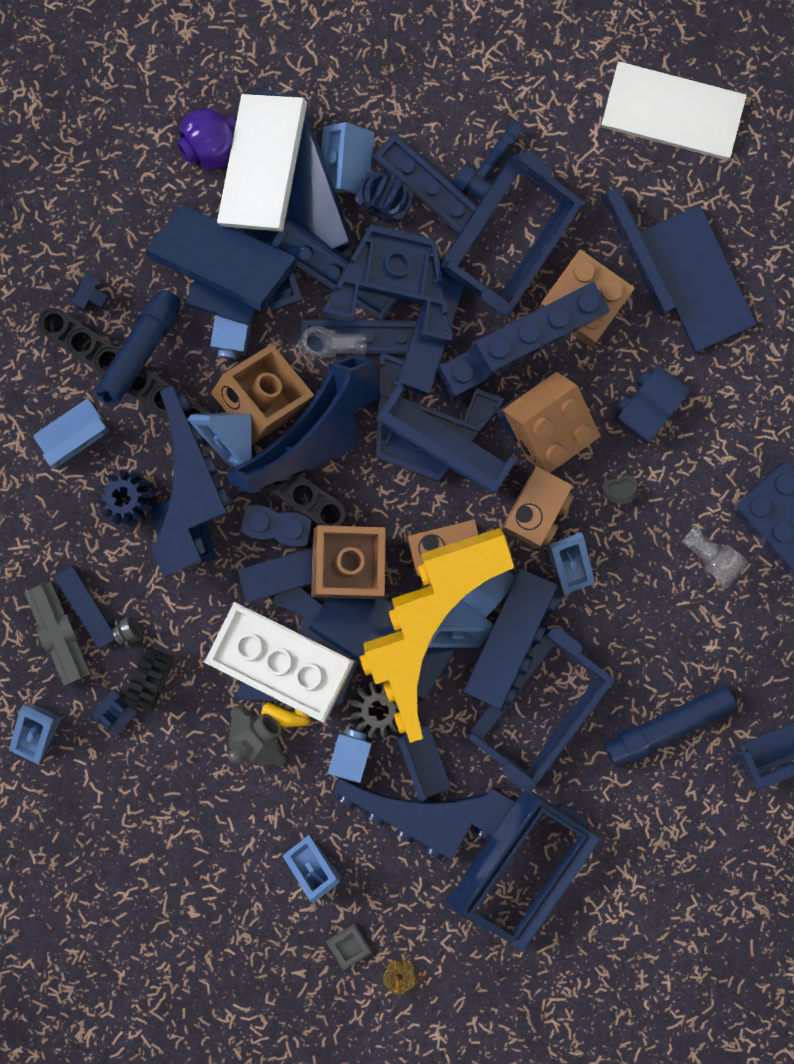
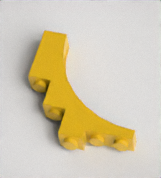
M500 528L422 553L421 556L424 564L419 565L418 569L424 586L431 584V586L392 598L394 609L388 612L394 630L401 629V631L363 643L365 654L359 657L365 675L372 674L375 684L389 680L383 683L389 703L393 701L397 703L399 713L394 714L399 733L406 732L410 743L423 739L417 714V685L422 660L432 636L445 616L466 594L488 579L514 568L505 536Z

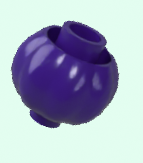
M209 108L197 109L186 115L179 128L181 139L176 142L186 162L191 165L200 160L199 168L206 170H216L226 166L229 163L236 122L231 115L224 117L218 111Z

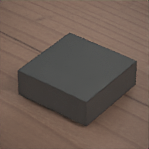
M355 922L326 940L327 945L343 971L372 953L371 948Z

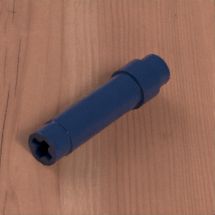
M160 290L154 299L146 303L137 318V324L94 390L95 396L102 403L112 407L118 406L161 338L168 334L177 319L176 313L181 307V301L175 294L167 290Z
M724 685L640 726L634 725L617 733L618 737L604 743V747L615 768L628 762L634 764L650 756L651 752L737 710V705L731 692Z

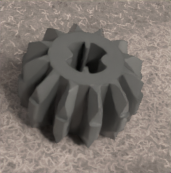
M370 682L372 694L368 695L363 688H359L357 692L365 701L361 702L352 699L351 705L362 708V711L353 712L350 716L351 719L363 717L364 720L357 726L358 731H362L369 724L371 726L368 733L369 738H374L376 728H380L381 736L385 739L388 737L385 726L389 725L393 731H399L397 724L393 721L395 718L394 714L399 713L396 712L398 706L394 701L389 703L384 685H382V692L377 693L375 682ZM380 701L382 706H388V713L384 712L385 718L377 719L376 714L370 715L369 707H374L372 702Z

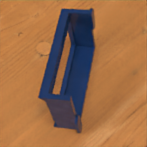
M528 150L508 158L440 261L441 270L473 291L486 304L503 316L512 314L520 298L584 202L551 177L553 172L551 166ZM520 173L559 204L498 295L458 265Z
M397 380L392 381V386L395 390L377 417L381 421L379 424L492 495L497 492L511 468L518 470L520 464L513 457L510 456L505 463L403 398L405 386Z
M554 627L551 630L547 629L541 644H534L529 656L533 657L530 669L526 676L520 674L515 687L519 688V691L553 646H556L596 678L527 770H523L483 739L502 715V711L488 705L466 734L470 741L502 764L503 774L523 790L528 788L532 791L535 788L536 784L615 681L612 676L581 654V644L558 627Z
M794 722L729 749L739 775L753 781L758 791L794 777V762L759 775L794 760Z
M525 788L452 895L447 897L445 904L450 910L467 920L476 922L523 952L601 839L585 826L586 819L583 815L564 803L556 807L528 788ZM545 813L578 834L579 838L516 929L511 931L506 926L477 910V907L541 815Z

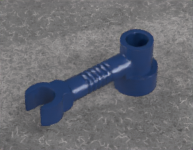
M513 119L479 169L467 162L452 184L461 191L467 190L481 200L491 185L487 179L521 133L524 126Z

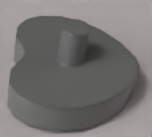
M629 475L622 476L617 480H607L602 486L603 495L612 502L627 504L637 495V480Z

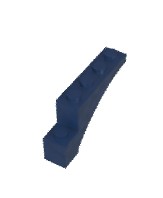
M593 281L475 341L468 352L440 365L435 378L448 402L452 403L475 391L476 388H480L549 345L607 315L610 309Z
M354 354L329 364L330 371L325 381L301 416L281 437L250 460L228 470L229 483L245 492L256 493L262 491L264 486L276 481L288 480L295 473L314 469L321 462L331 458L343 457L346 452L359 447L354 411L365 409L368 404L380 400L377 362Z
M173 386L160 391L168 413L173 437V487L161 533L157 542L150 545L163 577L167 578L205 562L202 555L207 552L201 535L199 533L194 535L192 530L229 515L227 506L231 505L225 487L221 486L218 488L213 475L218 473L212 456L210 454L205 456L200 444L205 442L204 438L187 420V412L192 411L189 401L184 392L178 394Z
M341 777L333 790L339 794L336 799L352 809L358 805L367 810L366 817L381 826L387 822L396 827L395 834L409 843H413L414 839L426 845L425 852L441 861L444 856L452 860L471 825L476 827L474 833L489 841L516 802V800L492 786L488 792L455 800L423 802L384 795L363 788Z

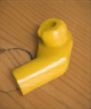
M267 702L261 711V715L268 714L272 716L280 726L285 728L306 726L311 722L309 715L297 709L294 712L288 711L270 702Z

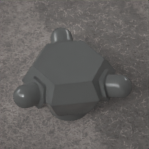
M241 706L233 707L230 712L232 718L229 729L228 747L231 749L228 753L229 760L234 764L242 762L244 765L283 766L286 762V757L278 745V737L281 734L278 722L268 714L253 716Z

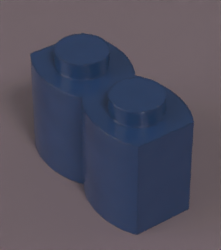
M658 365L654 372L647 368L636 382V385L640 387L636 395L632 398L627 394L615 409L620 413L615 421L646 445L653 439L691 390L660 365Z
M251 505L245 507L240 531L255 540L272 541L276 539L288 547L304 548L309 546L313 522L299 513L285 512L278 514L269 507Z

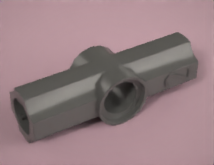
M53 581L41 584L25 592L24 594L38 624L36 630L45 651L51 654L63 685H68L91 675L92 672L78 642L80 641V635L74 632L70 623L73 619L69 613H66Z

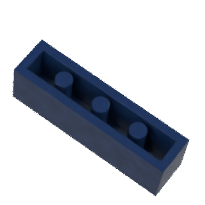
M520 569L463 691L466 695L502 712L506 705L509 707L513 705L519 692V688L515 687V684L520 674L526 676L533 662V657L529 656L534 643L537 645L541 644L548 628L543 625L548 613L555 614L562 596L557 594L559 591L558 585Z

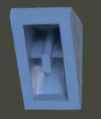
M191 414L187 419L227 466L236 467L252 458L251 414Z
M582 532L546 546L563 594L595 583Z
M509 571L494 576L466 594L461 601L486 618L511 590L516 577Z
M460 600L445 616L432 636L428 647L479 648L492 631L493 623Z
M33 703L24 704L19 711L9 751L39 765L62 717Z
M310 835L283 855V858L311 903L316 902L340 883L341 875Z

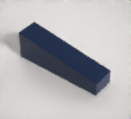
M71 566L55 575V580L98 649L115 641L110 623L77 567Z

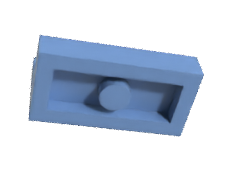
M347 122L323 126L321 153L336 193L347 192L356 195L362 178L365 177L367 172H371L374 144L373 131Z
M86 399L34 434V439L45 453L43 457L49 466L56 469L109 433L110 430L92 403Z

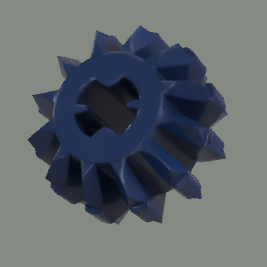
M380 171L367 172L358 186L355 201L362 210L369 212L370 215H374L380 220L384 219L389 223L402 222L404 216L409 212L414 194L408 185L401 183L399 179H395L389 174L385 175Z
M124 469L119 471L118 478L113 474L107 475L110 485L101 484L99 486V489L106 493L104 497H99L96 500L98 504L106 505L101 512L102 516H111V523L114 525H119L123 521L126 527H132L134 519L141 523L144 522L145 516L142 511H153V507L147 504V500H152L156 497L153 492H145L150 487L151 482L147 479L141 480V473L134 471L129 475L128 471ZM123 493L131 497L129 503H125L121 499Z

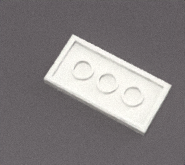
M618 61L601 128L729 161L746 94Z
M241 95L217 220L219 225L223 227L283 232L307 107V101L304 98Z
M234 602L204 663L325 723L355 661Z

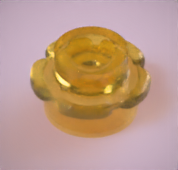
M397 960L390 962L386 966V973L383 974L384 985L390 988L394 994L406 993L416 983L413 966L407 961H402V963ZM398 974H402L403 978L401 980L396 978Z

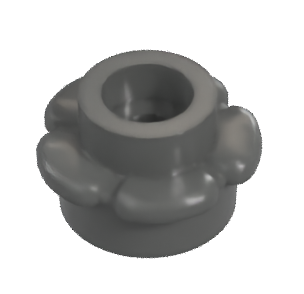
M127 616L122 620L121 618L115 620L116 627L112 629L115 640L121 646L126 645L128 648H133L136 642L143 638L137 621L132 616Z

